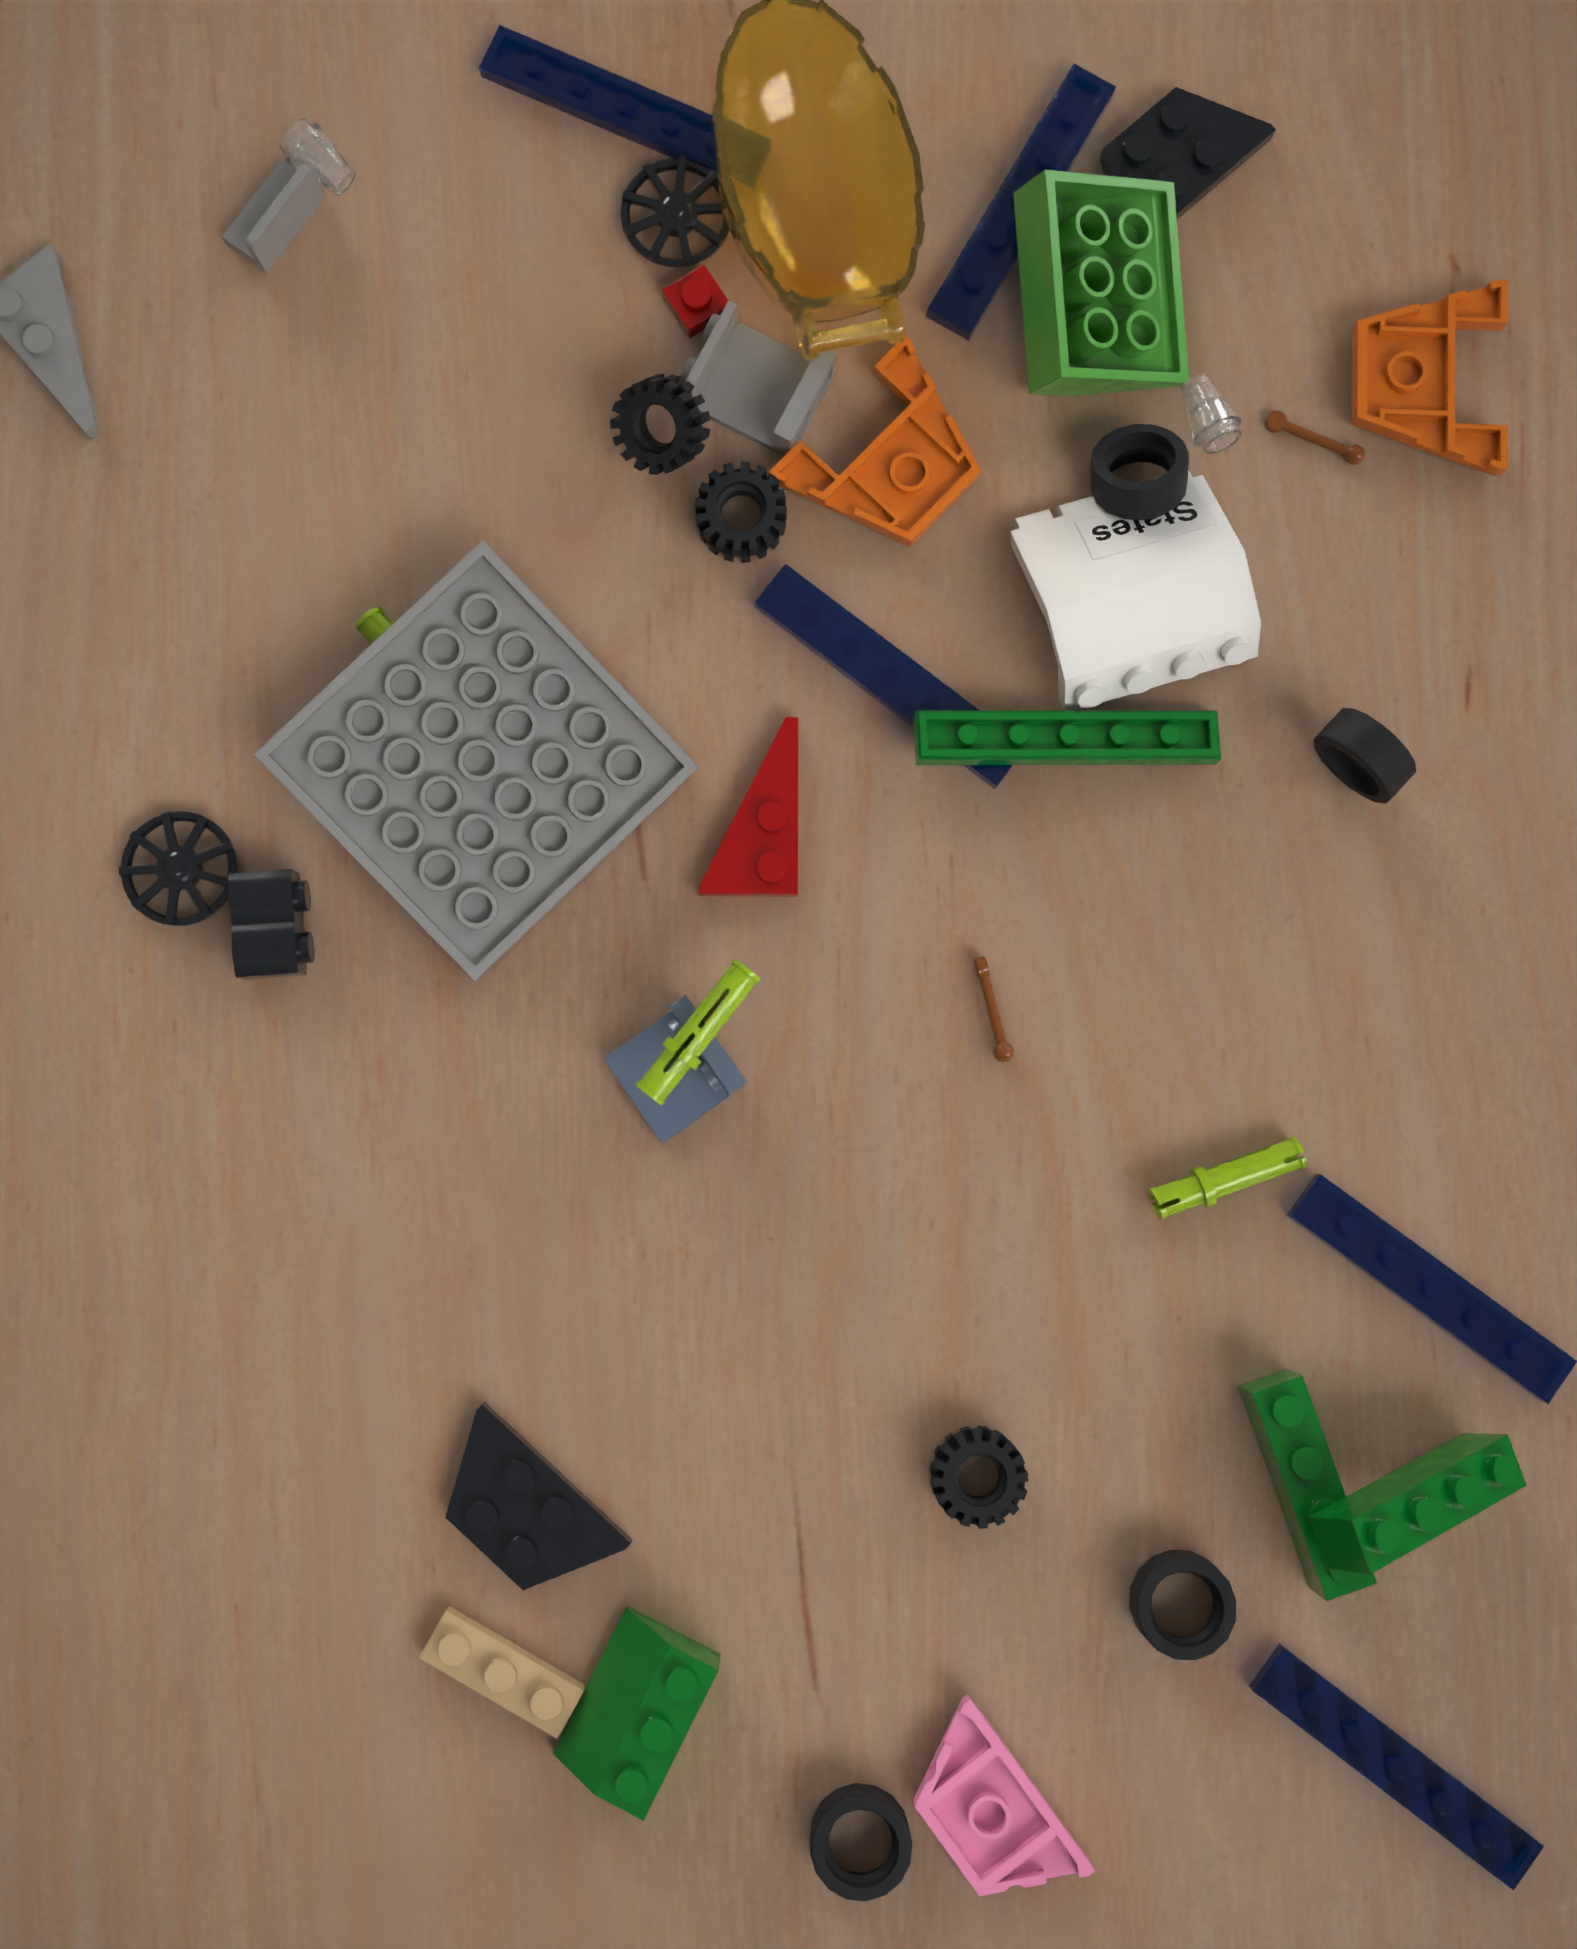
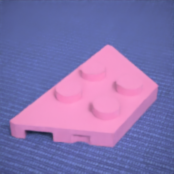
M969 1694L964 1696L915 1794L913 1802L916 1810L979 1896L1005 1892L1009 1887L1015 1885L1025 1888L1047 1884L1046 1879L1074 1873H1078L1079 1878L1090 1876L1096 1871L1090 1859Z

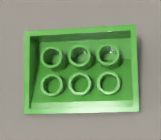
M1044 170L1016 190L1013 195L1029 394L1081 396L1178 387L1189 384L1174 182Z

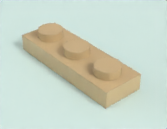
M451 1606L446 1609L419 1659L558 1739L586 1687L585 1684Z

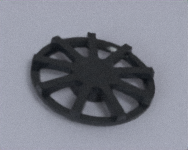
M679 156V159L662 160L651 165L647 163L642 167V171L632 179L626 191L624 190L621 221L628 241L640 255L662 266L686 267L706 260L724 243L732 223V202L726 186L715 170L712 171L700 163L687 160L686 156ZM677 170L674 190L669 191L657 174ZM686 171L704 178L688 193L684 192ZM649 179L659 193L660 199L636 194V192ZM712 186L716 189L722 203L696 204V200ZM632 204L655 211V214L632 224L630 222V208ZM707 214L724 215L720 233L717 234L697 220V217ZM659 225L661 231L649 251L640 243L635 235L650 227ZM693 229L711 242L707 249L695 256L691 254L687 235ZM669 236L679 238L683 259H670L660 256Z
M167 811L150 819L130 834V840L125 847L121 867H119V875L121 876L125 893L136 910L149 919L161 924L186 926L209 918L225 904L229 898L228 877L229 874L237 873V858L229 837L216 823L196 813ZM174 822H193L195 825L184 846H179ZM162 825L164 826L168 844L166 851L161 850L145 838L151 831ZM206 828L214 833L222 843L199 854L194 852V848ZM139 845L158 860L154 865L132 866L133 858ZM223 854L227 855V878L203 871L202 863ZM157 875L158 879L139 896L132 876ZM200 880L224 886L222 893L210 906H208L196 888ZM167 887L169 888L166 915H163L147 906V903L163 888ZM187 890L198 907L199 913L186 917H177L180 891Z

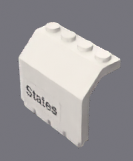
M1188 470L1186 495L1178 506L1162 516L1151 519L1129 520L1111 515L1095 502L1093 496L1057 506L1058 517L1053 518L1050 510L1046 509L1014 519L1015 530L1010 531L1011 547L1048 625L1058 664V695L1063 710L1092 708L1109 700L1130 694L1143 693L1153 687L1180 679H1190L1207 671L1228 665H1237L1248 659L1258 657L1261 619L1246 553L1203 475L1192 477Z

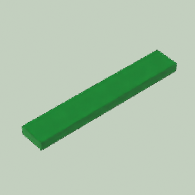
M916 710L913 715L915 765H1216L1221 760L1217 710Z

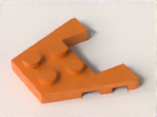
M1496 280L1489 282L1484 288L1467 292L1466 289L1448 294L1442 300L1421 306L1419 303L1358 320L1352 328L1351 425L1492 476H1501L1508 470V425L1455 422L1456 330L1502 331L1508 324V280Z
M905 335L874 366L873 374L908 407L840 475H837L800 440L769 471V478L774 475L779 480L780 487L911 547L980 477L982 470L952 415H948L936 393L937 387L930 374L923 369L916 356V349L912 341Z

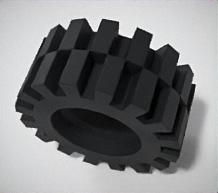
M663 373L643 379L624 389L619 395L622 399L613 405L612 411L618 413L619 416L610 419V429H620L621 433L613 437L615 446L624 442L627 449L620 455L625 461L634 457L637 458L633 467L639 471L649 467V474L658 475L663 471L665 474L670 473L695 459L694 456L700 454L706 446L701 442L709 438L710 429L702 427V424L710 420L709 411L700 413L698 405L704 403L705 400L701 394L696 397L690 395L695 386L689 381L679 385L680 376L671 374L664 378ZM650 406H663L671 414L675 423L676 433L670 443L658 442L649 432L646 424V413Z
M741 461V469H733L732 462L724 464L723 473L719 474L716 469L708 474L709 482L707 484L702 482L699 487V498L696 497L695 510L700 537L704 543H709L710 551L716 556L719 552L724 553V560L733 562L734 556L742 558V563L751 562L750 556L756 554L761 559L767 556V549L769 547L773 550L777 547L779 537L784 535L786 529L787 506L784 489L780 490L779 480L774 475L770 478L767 477L766 468L760 465L754 471L750 469V462ZM735 496H748L754 499L761 509L760 519L749 529H734L728 526L722 518L723 506L729 499Z
M979 1425L978 1428L971 1429L969 1426L960 1428L961 1432L955 1435L951 1432L945 1437V1443L941 1447L938 1445L934 1451L935 1458L933 1462H930L929 1469L933 1493L945 1513L951 1519L959 1520L961 1525L970 1527V1524L977 1525L979 1529H986L988 1524L995 1522L998 1526L1006 1522L1004 1517L1009 1513L1013 1516L1019 1510L1017 1504L1020 1499L1025 1500L1027 1494L1025 1482H1028V1472L1024 1467L1025 1461L1014 1444L997 1430L992 1431L988 1427ZM975 1456L989 1458L996 1464L998 1469V1482L995 1488L989 1494L980 1497L965 1493L960 1488L958 1482L960 1467L966 1460Z

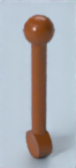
M1281 411L1271 412L1265 420V427L1269 432L1279 433L1283 430L1345 456L1346 462L1351 465L1359 464L1364 459L1365 452L1360 445L1349 447L1288 422L1286 415Z
M985 956L974 959L975 968L980 979L996 1041V1046L993 1050L994 1056L1000 1062H1007L1012 1059L1014 1049L1005 1039L989 977L987 960Z

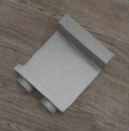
M728 300L721 315L714 313L709 319L702 336V342L705 345L697 359L690 357L686 362L680 376L679 385L689 381L695 386L690 395L692 397L702 395L705 402L698 405L700 413L709 411L710 420L785 456L802 439L836 374L837 353L819 345L811 358L739 322L738 304Z

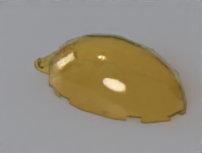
M762 0L743 12L741 11L719 55L712 117L720 206L741 259L769 298L792 315L800 350L806 361L817 359L821 352L888 340L891 344L901 343L905 339V325L898 295L903 293L915 274L918 251L923 242L925 222H923L924 216L921 200L924 186L920 154L896 87L882 66L877 68L862 45L865 38L861 32L823 0H820L818 3L810 0ZM880 310L881 320L816 332L814 323L835 322Z

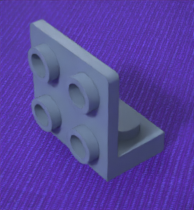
M687 995L670 1005L671 1011L605 1057V1062L658 1139L663 1142L676 1135L747 1085L746 1080L716 1037L699 1056L698 1059L701 1061V1064L696 1070L693 1068L688 1070L665 1099V1103L662 1106L635 1085L643 1078L666 1048L662 1045L666 1038L669 1036L673 1039L696 1010Z

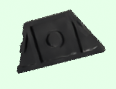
M1175 87L1102 149L1100 162L1103 173L1107 176L1174 182L1178 220L1272 139L1276 129L1270 123Z
M486 1402L476 1410L445 1518L522 1590H525L624 1551L629 1547L633 1539Z

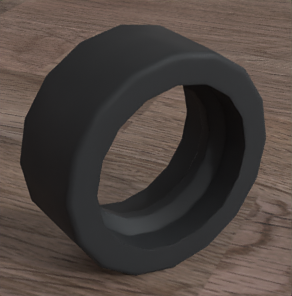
M1132 424L1119 427L1103 436L1093 448L1091 458V492L1095 502L1107 513L1129 520H1146L1159 517L1176 508L1186 495L1188 482L1189 452L1184 441L1171 430L1154 424ZM1133 462H1149L1161 466L1168 471L1157 479L1145 482L1126 481L1111 473L1118 467Z
M1342 708L1313 740L1315 751L1328 769L1346 786L1373 802L1386 804L1416 773L1415 761L1404 744L1383 724L1368 714L1353 708Z
M1168 1550L1152 1556L1138 1569L1130 1587L1129 1608L1136 1627L1157 1651L1173 1659L1197 1660L1213 1654L1228 1640L1236 1622L1237 1601L1230 1582L1208 1559L1188 1550ZM1175 1573H1191L1201 1578L1208 1585L1213 1597V1612L1208 1623L1198 1632L1188 1636H1176L1164 1631L1155 1621L1152 1612V1596L1157 1585L1165 1577Z
M859 1783L837 1788L820 1802L811 1819L809 1838L810 1855L818 1877L829 1890L848 1900L869 1901L887 1895L901 1883L911 1864L913 1843L905 1811L888 1792L875 1785ZM856 1810L872 1811L881 1816L889 1826L892 1835L891 1852L886 1861L877 1869L864 1873L847 1871L840 1867L832 1857L829 1848V1835L836 1820L842 1815Z

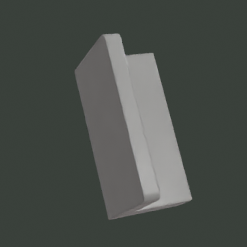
M281 159L222 236L226 245L262 271L268 273L326 197L314 170L305 163L297 170Z

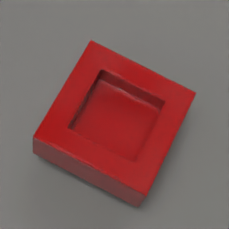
M705 264L662 289L663 299L689 338L703 331L714 313L721 315L728 302L727 297Z

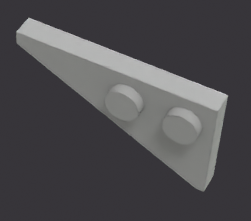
M49 243L0 282V334L86 434L93 439L100 434L97 429L98 413L94 398L90 395L84 371L87 369L82 344L79 332L73 324L74 310L71 298L66 293L60 268L63 266L62 259Z

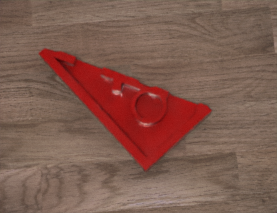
M785 717L699 885V896L798 897V717Z

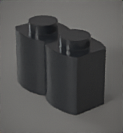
M293 869L229 874L228 897L232 922V956L235 977L250 980L306 975L307 963H313L315 957L312 933L304 932L303 912L310 911L311 893L308 881H301L300 874Z

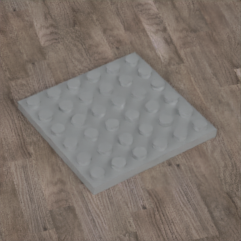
M483 540L254 753V756L474 981L479 979L699 768Z

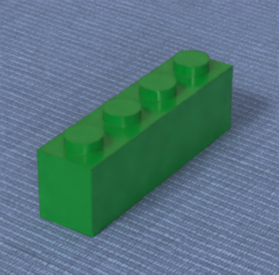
M1284 1369L1239 1385L1238 1389L1309 1588L1324 1600L1329 1601L1377 1584L1374 1573L1364 1574L1327 1569L1309 1520V1516L1346 1497L1303 1376Z
M1462 1433L1309 1516V1520L1327 1569L1372 1574L1527 1485L1508 1434Z

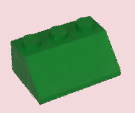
M627 1605L553 1751V1755L595 1796L644 1821L719 1671L721 1654Z

